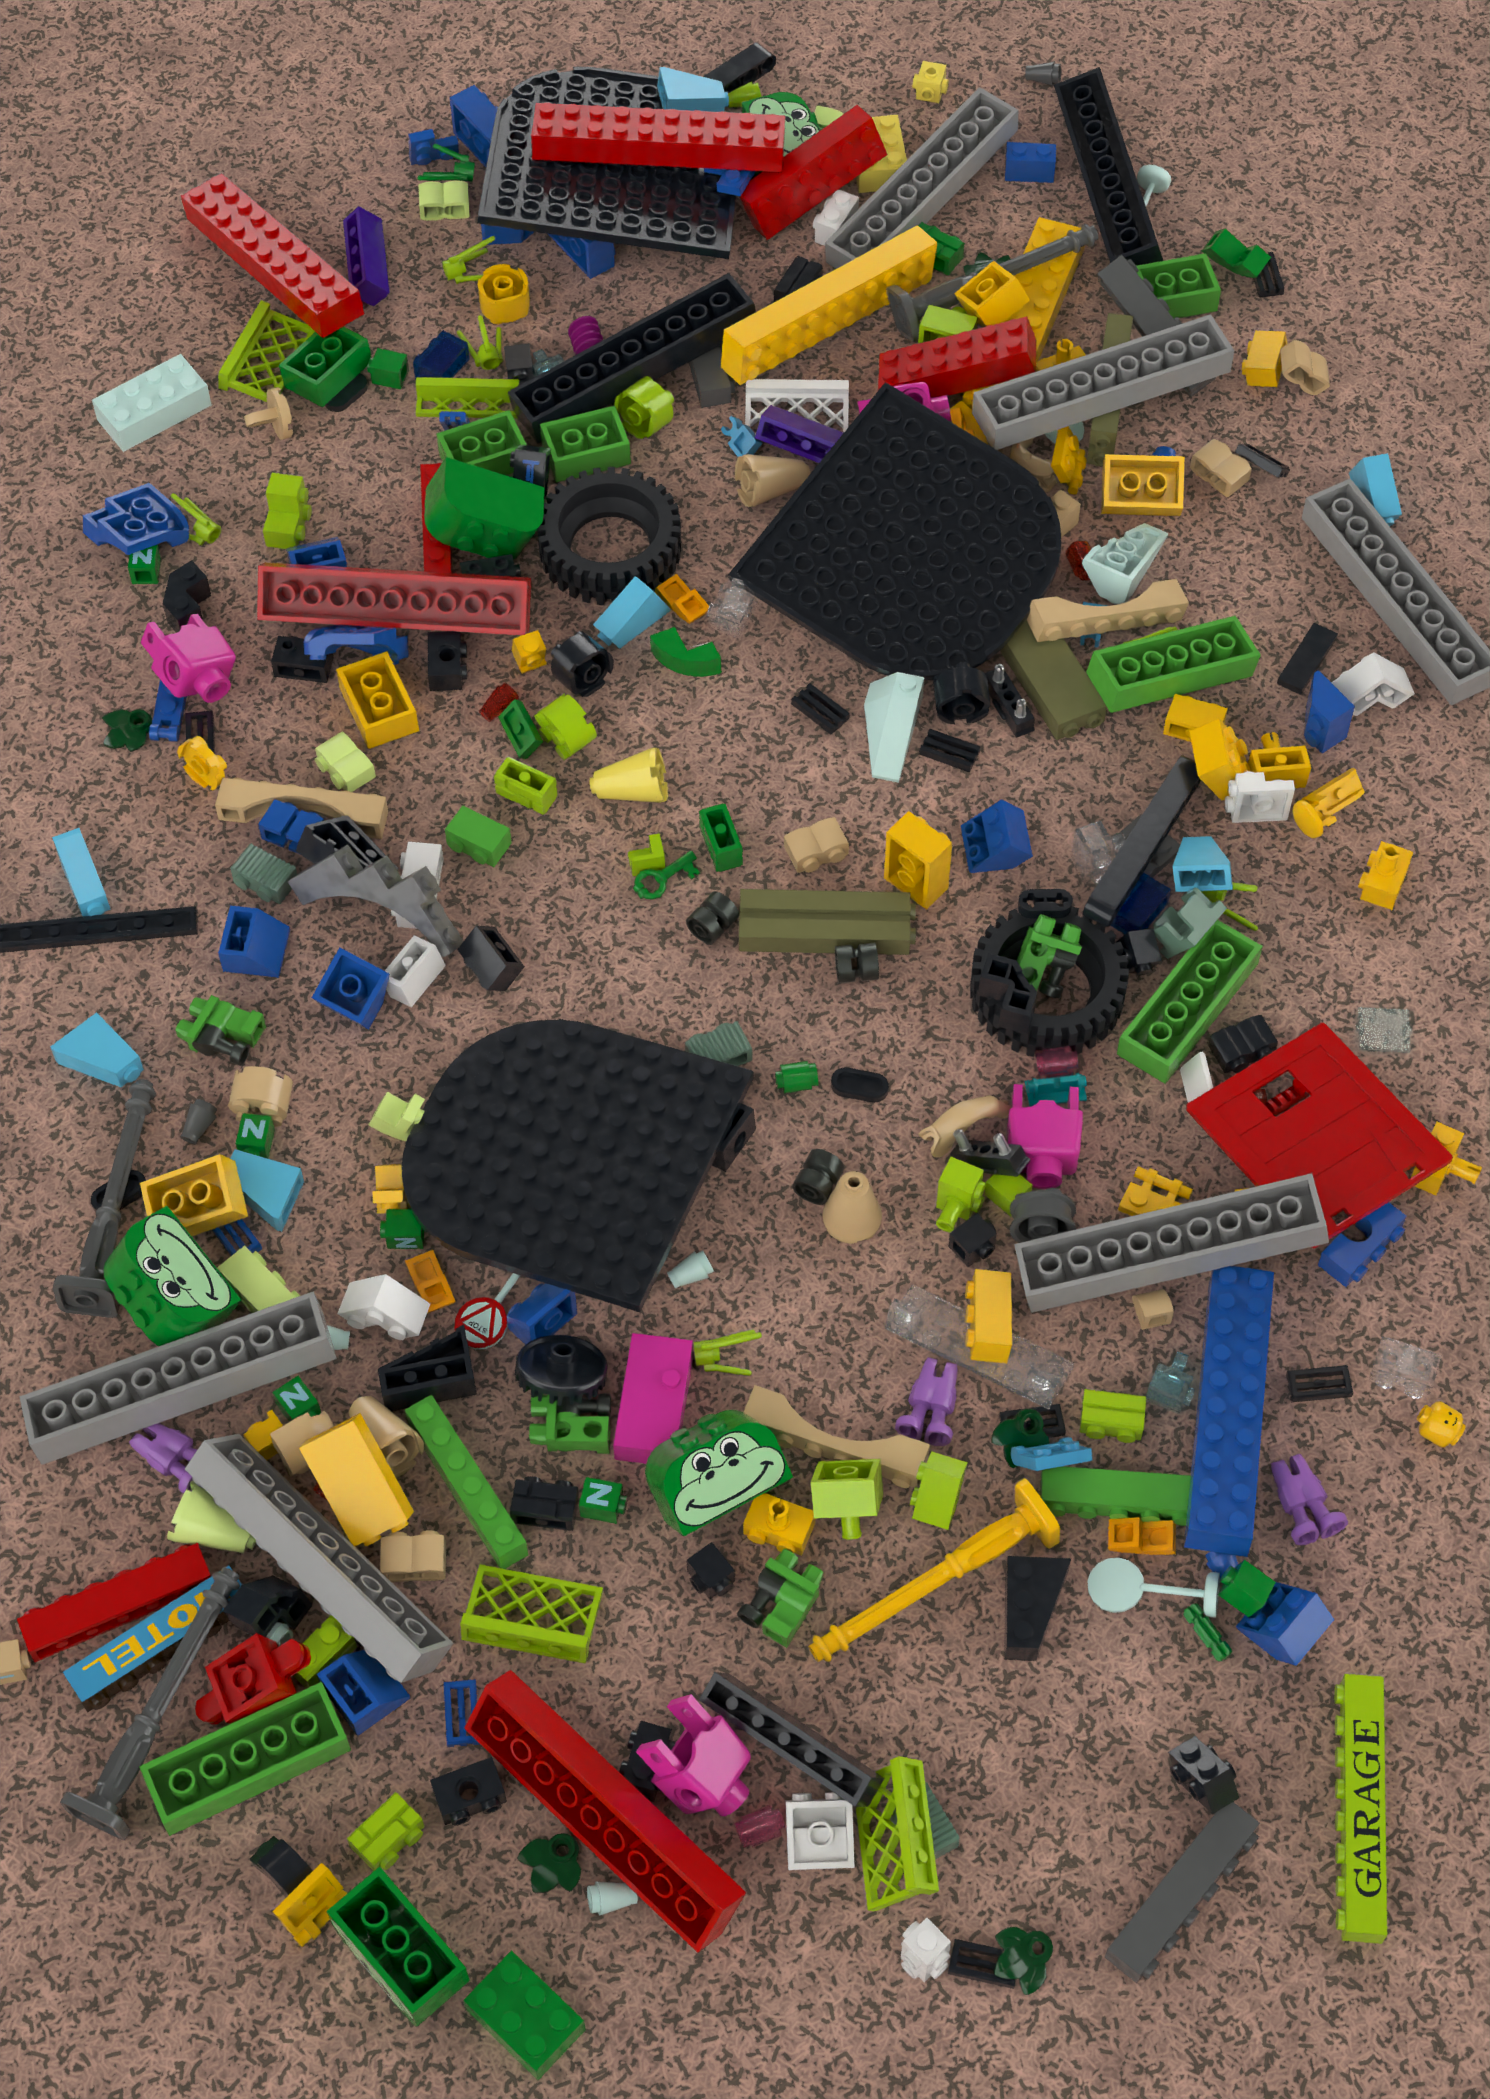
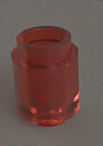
M1075 541L1069 545L1065 556L1074 575L1082 581H1088L1090 578L1082 562L1092 548L1087 541Z

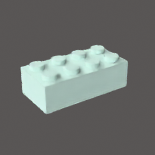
M181 354L92 400L98 422L123 452L212 405L207 384Z

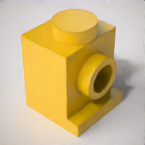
M538 630L513 639L511 651L522 674L547 665L545 660L546 646Z
M272 1409L267 1412L268 1419L263 1422L254 1423L243 1434L245 1440L266 1460L278 1454L270 1433L283 1426Z

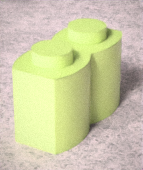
M457 180L446 183L430 181L418 185L420 219L428 221L470 217L467 182Z
M340 732L315 748L317 755L315 762L322 772L327 771L331 775L330 778L338 790L343 789L353 792L376 777L371 761L344 732Z

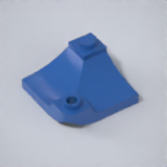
M150 483L105 498V508L83 515V533L97 546L107 543L112 544L126 555L162 542H167L171 547H175L187 542L189 539V525L183 513Z
M332 624L313 629L304 638V654L310 655V660L326 659L327 654L335 653L341 646L362 650L373 656L387 651L394 665L399 664V660L409 657L408 636H397L396 628Z

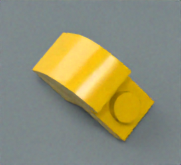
M402 1164L375 1166L376 1190L372 1191L373 1203H377V1214H384L387 1209H408L409 1204L402 1181Z

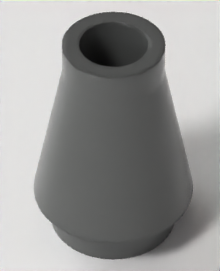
M1055 61L1026 66V80L1051 86L1061 82V64H1056Z
M196 1099L194 1104H190L184 1129L180 1136L181 1139L196 1145L200 1137L217 1118L215 1115L217 1108L201 1099Z

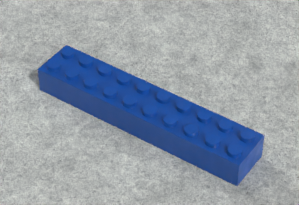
M473 85L450 97L453 133L486 167L498 107H495L489 101L484 92L481 93ZM548 234L590 279L615 266L614 255H616L614 243Z
M1228 1266L1212 1270L1208 1287L1184 1548L1248 1557L1253 1540L1274 1281V1272Z

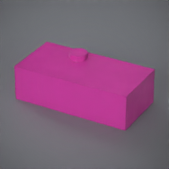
M632 1333L613 1444L615 1460L646 1464L651 1452L659 1444L670 1439V1435L673 1432L682 1429L694 1356L693 1340Z

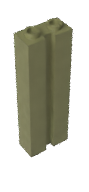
M1108 313L1102 350L1130 341L1133 316ZM1120 409L1092 419L1087 464L1103 467L1105 454L1114 455Z
M1025 620L1000 652L1055 739L1073 737L1079 732L1081 727L1087 729L1096 728L1105 721L1107 706L1064 638L1055 641L1037 642L1027 620Z
M740 889L739 951L835 953V946L851 945L854 949H857L859 944L875 943L878 954L909 955L910 945H915L916 928L910 927V920L915 921L916 904L910 903V892Z

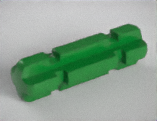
M1191 1604L1184 1610V1617L1189 1624H1194V1631L1206 1647L1212 1649L1211 1653L1218 1662L1227 1659L1232 1653L1231 1647L1226 1641H1222V1635L1207 1616H1203L1204 1611L1199 1604Z

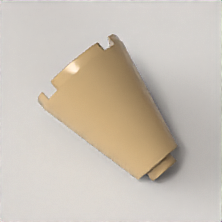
M745 454L737 458L735 465V481L740 480L742 488L737 489L738 495L746 507L757 506L798 489L811 474L809 466L800 459Z
M856 1171L845 1173L825 1203L822 1216L825 1227L832 1237L841 1242L854 1244L857 1241L868 1240L875 1235L880 1228L882 1211L866 1176Z
M372 1396L357 1398L349 1409V1416L351 1418L361 1413L395 1477H399L412 1469L416 1464L414 1458L418 1452L422 1455L424 1451V1442L420 1435Z

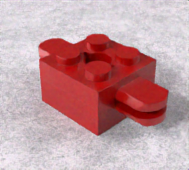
M258 1633L254 1634L205 1666L213 1690L196 1701L195 1711L197 1717L203 1722L214 1726L224 1720L226 1723L232 1724L296 1694L297 1692L291 1677L310 1664L311 1653L309 1648L294 1639H289L278 1646L276 1641Z

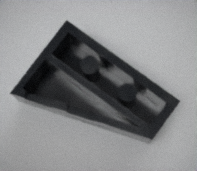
M348 815L305 825L295 850L316 864L349 845L353 853L358 857L363 869L386 856Z
M464 1324L456 1328V1332L440 1340L439 1338L432 1340L429 1346L415 1353L411 1351L378 1368L384 1406L390 1411L409 1408L430 1395L433 1396L436 1402L477 1395Z
M1007 1556L1005 1567L1004 1660L1037 1661L1069 1571L1070 1558Z

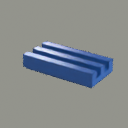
M439 412V422L444 430H449L450 426L455 428L470 423L465 412Z
M242 1219L235 1221L251 1243L247 1247L251 1253L261 1251V1244ZM230 1223L223 1225L240 1249L246 1246ZM220 1228L212 1229V1232L229 1255L235 1254L237 1251Z
M476 1679L443 1682L447 1747H454V1745L467 1746V1744L480 1745L472 1736H466V1730L464 1729L466 1725L464 1688H470L472 1714L477 1704ZM451 1689H457L460 1737H453Z

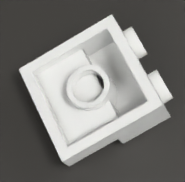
M1247 771L1236 773L1235 780H1229L1228 783L1229 796L1225 797L1226 813H1231L1232 823L1288 820L1295 791L1294 781H1283L1280 779L1265 781L1264 772L1254 773Z
M825 1792V1799H812V1793H793L792 1800H785L788 1870L855 1868L852 1804L834 1792Z

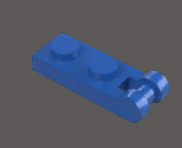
M161 680L153 720L149 729V737L153 741H159L160 738H168L169 741L178 742L187 696L175 697Z

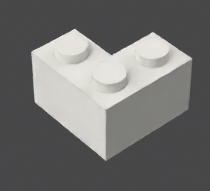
M1374 652L1365 656L1361 662L1351 669L1344 671L1340 677L1331 682L1355 706L1353 712L1355 716H1358L1376 702H1380L1390 708H1395L1415 694L1404 668Z
M384 1274L350 1282L337 1314L346 1319L348 1325L353 1328L364 1329L365 1327L379 1325L387 1330L388 1335L392 1338L404 1340L405 1338L419 1336L430 1303Z

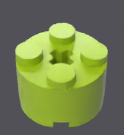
M645 376L619 394L615 399L614 406L618 415L621 414L624 420L622 422L624 429L636 438L643 439L644 437L652 436L671 422L673 418L672 403H674V397L670 391L664 390L651 377Z
M564 693L534 715L536 721L541 726L538 730L541 737L547 743L551 740L556 745L555 750L563 760L574 755L597 737L592 722L587 724L584 718L586 713L583 708L568 694L565 696Z

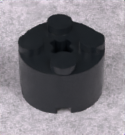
M583 631L577 632L562 644L556 645L551 651V657L553 658L551 662L552 675L575 695L580 694L582 697L590 696L604 686L606 683L604 677L607 672L611 674L613 670L614 660L612 655Z
M962 662L956 664L953 669L933 677L936 711L941 721L947 724H955V720L966 719L967 723H975L988 715L991 702L988 680L984 672L970 667L969 663Z

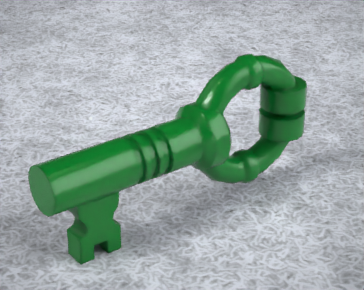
M690 850L662 870L645 869L640 871L635 878L633 890L638 893L637 895L640 899L651 900L660 898L666 890L667 879L676 874V872L683 869L685 872H688V877L691 880L695 877L693 874L697 876L700 874L699 870L694 868L692 863L697 859L696 855ZM646 876H654L656 882L660 884L659 889L655 890L654 893H649L648 889L641 882Z

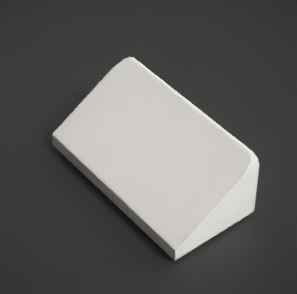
M1199 1052L1180 1069L1188 1103L1213 1088L1204 1052Z

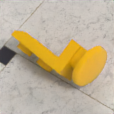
M1351 768L1294 804V820L1306 836L1310 838L1322 836L1323 826H1330L1337 821L1336 817L1331 815L1356 801L1365 793L1356 769Z

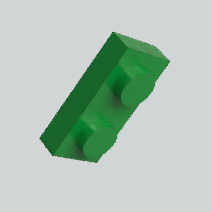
M514 699L498 718L518 757L527 759L543 743V740L523 702Z

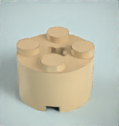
M244 1067L242 1073L236 1070L228 1107L236 1114V1120L239 1122L241 1121L242 1113L271 1116L274 1126H281L282 1121L287 1117L293 1086L292 1079L287 1075H284V1079L277 1077L276 1070L265 1067Z

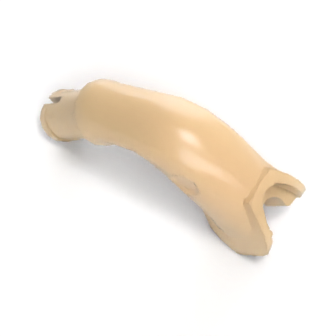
M1034 438L1013 444L1010 458L1027 469L1039 481L1041 488L1045 492H1049L1056 485V478L1051 467L1052 460H1043L1027 450L1032 445Z
M991 1095L962 1101L949 1108L931 1126L921 1130L918 1135L924 1140L932 1141L934 1139L931 1154L933 1157H942L952 1148L956 1140L953 1133L956 1130L962 1129L965 1132L972 1124L983 1118H1007L1012 1107L1008 1105L1009 1102L1007 1100H998Z

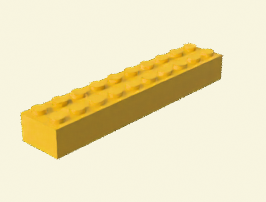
M1039 217L1023 254L1067 236L1069 230L1077 232L1081 228ZM1085 246L1080 247L1079 253L1068 252L1014 275L1030 301L1006 321L1028 317L1036 337V362L1041 357ZM994 385L966 391L962 402L972 409L974 392Z
M916 225L724 329L721 368L739 385H742L747 380L755 379L765 371L775 368L785 360L795 357L798 353L813 347L823 339L833 336L843 328L849 327L863 317L869 316L883 306L889 305L886 287L895 284L909 294L921 285H926L932 279L937 241Z

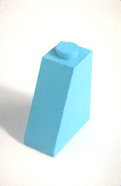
M667 67L659 68L657 88L663 109L721 112L724 111L725 107H728V92H724L721 81Z
M1387 453L1362 458L1349 472V476L1386 523L1391 526L1402 515L1389 455Z
M635 576L593 625L600 631L597 636L604 643L610 646L613 642L620 649L670 612L671 609L652 589Z
M80 828L52 837L62 868L82 916L102 915L105 911L111 910Z
M1211 836L1183 837L1172 866L1175 892H1188L1194 888H1198L1200 891L1232 890L1230 861Z
M97 1012L50 1046L55 1061L59 1065L122 1087L127 1082L135 1081L144 1070L139 1055Z
M234 1149L230 1159L236 1162L245 1203L273 1228L282 1232L304 1183L301 1168Z

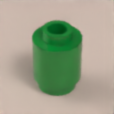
M802 1061L780 1065V1071H775L777 1089L783 1088L784 1094L812 1090V1086L819 1085L815 1063Z

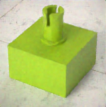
M929 305L920 323L918 344L959 334L964 331L977 329L978 317L968 315L965 309L958 306L948 310Z
M881 1460L818 1461L811 1480L814 1518L841 1517L842 1538L846 1540L860 1538L862 1535L860 1517L877 1516L884 1495Z

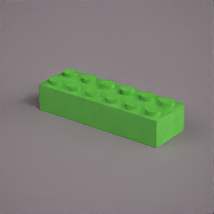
M1231 616L1093 651L1086 673L1110 713L1174 697L1175 694L1182 695L1252 677L1261 654L1237 617Z
M1217 919L1199 942L1186 952L1119 1038L1117 1055L1166 1084L1257 967L1263 946Z
M320 1682L139 1766L161 1821L168 1835L171 1836L351 1751V1748L323 1683Z

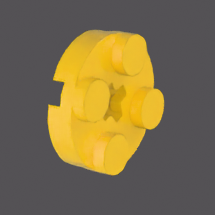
M195 736L193 739L186 740L178 747L179 759L184 757L187 764L183 768L192 780L203 788H206L208 785L211 786V790H215L221 785L222 778H225L224 770L227 768V764L220 755H215L208 748L207 743L202 737Z

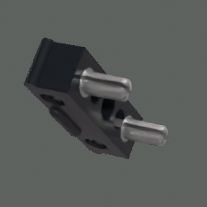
M1002 664L995 665L994 670L985 673L992 704L1000 717L1006 721L1016 738L1035 731V718L1026 705L1025 700L1022 699L1007 675Z
M958 1129L953 1133L958 1144L951 1151V1157L983 1169L986 1174L1018 1177L1030 1162V1158L1026 1156L1022 1146L1007 1144L1002 1133L994 1135V1142L967 1140L962 1129Z

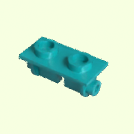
M1079 1073L1043 1079L1032 1078V1080L1024 1081L1029 1107L1036 1105L1039 1100H1053L1056 1104L1067 1103L1070 1087H1079V1102L1087 1101L1085 1091L1087 1086L1086 1076Z

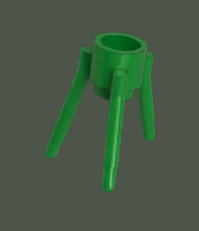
M434 143L433 148L459 159L460 162L454 163L453 172H423V175L417 177L418 180L427 181L460 180L473 182L475 162L469 161V155L459 154Z

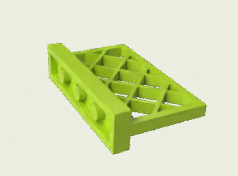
M261 300L219 371L218 388L224 391L233 388L267 402V393L263 392L261 387L273 384L274 388L279 387L281 389L279 393L281 394L285 388L282 376H274L271 369L279 367V364L286 359L282 350L290 348L296 350L315 331L303 322L271 310L270 303ZM272 320L282 323L284 328L272 330L270 323ZM302 331L307 333V336L295 340L292 332ZM288 334L290 342L278 344L275 337ZM271 338L274 346L261 348L259 342ZM277 352L280 360L268 362L265 355ZM260 356L263 364L251 367L249 359ZM267 370L270 378L257 381L254 373ZM250 375L253 382L243 384L237 380L241 376Z
M480 1564L466 1613H463L460 1623L461 1640L586 1664L603 1587ZM484 1576L498 1578L502 1585L487 1592L482 1584ZM520 1582L529 1584L532 1591L520 1598L511 1588ZM551 1588L560 1590L563 1597L552 1603H549L542 1594ZM507 1591L513 1601L499 1609L492 1598ZM581 1594L594 1596L592 1604L583 1609H580L573 1600ZM538 1597L544 1607L530 1615L523 1604ZM486 1601L494 1610V1612L485 1617L473 1615L475 1607ZM568 1602L575 1613L561 1620L554 1610ZM518 1607L525 1616V1618L515 1623L508 1621L504 1614ZM549 1613L556 1622V1624L549 1628H542L538 1626L535 1620ZM580 1619L586 1627L584 1635L570 1633L566 1626Z
M902 1756L891 1759L889 1766L875 1771L885 1779L868 1807H856L868 1911H878L919 1894L931 1895L939 1892L922 1760ZM891 1775L893 1782L892 1793L888 1789H886V1786L891 1778ZM882 1795L889 1799L883 1813L876 1809ZM895 1807L897 1814L896 1825L890 1821V1818L895 1810ZM874 1815L879 1822L874 1833L871 1834L869 1824ZM886 1827H888L892 1834L885 1846L880 1840ZM899 1840L901 1846L900 1858L894 1853ZM878 1848L883 1854L876 1867L873 1856ZM890 1860L897 1864L891 1878L884 1874ZM903 1873L906 1886L904 1890L898 1886ZM882 1881L887 1887L882 1898L878 1899L877 1888Z

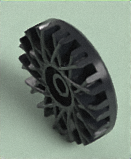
M548 1335L534 1339L520 1349L516 1357L515 1381H519V1387L523 1388L524 1393L531 1389V1397L538 1396L539 1402L542 1401L544 1394H548L550 1404L557 1401L558 1405L561 1406L563 1397H569L571 1405L574 1401L581 1404L583 1394L591 1400L592 1397H597L598 1389L603 1390L606 1384L608 1364L604 1354L595 1345L584 1339L568 1335Z

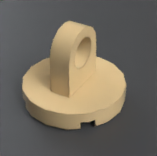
M276 387L267 390L268 409L245 415L244 419L247 427L272 423L278 438L284 440L291 438L293 434L292 429L288 430V425L292 424V417L286 397L283 394H279L281 389Z

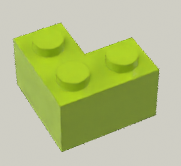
M280 473L271 474L266 490L269 511L263 528L266 547L286 549L298 546L299 541L304 540L306 531L305 521L310 520L312 507L307 502L309 492L308 488L304 486L302 476Z

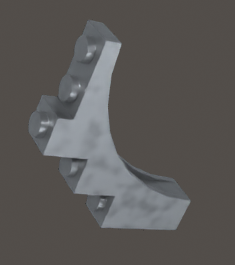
M346 845L288 881L302 905L321 898L346 896L376 902L393 910L412 923L432 944L436 945L442 958L451 954L463 943L458 930L453 926L444 912L443 906L434 896L441 891V888L427 866L402 879L397 868L386 855L363 869L358 857L353 853L349 845Z

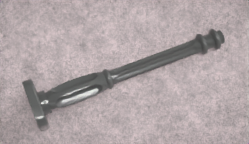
M1083 224L1081 230L1077 232L1069 230L1067 236L999 265L1012 275H1016L1068 252L1079 253L1080 247L1085 245L1093 247L1095 241L1099 238L1098 232L1093 225L1089 227L1087 224ZM971 272L969 275L946 281L914 298L895 284L886 287L890 308L900 334L911 342L917 341L919 339L920 327L918 321L924 316L928 306L933 305L947 309L960 303L954 293L977 274Z
M139 1079L129 1087L132 1097L125 1102V1108L128 1112L102 1206L96 1210V1218L90 1228L84 1246L79 1276L58 1275L54 1280L52 1289L58 1308L63 1312L107 1318L117 1317L119 1303L108 1287L106 1280H104V1265L116 1246L119 1221L122 1218L119 1211L145 1116L152 1112L149 1101L156 1097L153 1084L148 1080Z
M223 1567L220 1572L213 1573L212 1577L215 1581L210 1590L203 1591L205 1599L142 1713L135 1715V1721L124 1733L110 1755L98 1780L94 1794L89 1793L87 1799L72 1792L64 1794L60 1804L73 1817L120 1840H126L130 1833V1828L116 1814L118 1811L116 1805L139 1773V1766L143 1765L152 1746L155 1734L160 1730L159 1722L219 1613L222 1608L227 1606L228 1597L232 1590H238L240 1587L237 1582L240 1576L228 1568Z

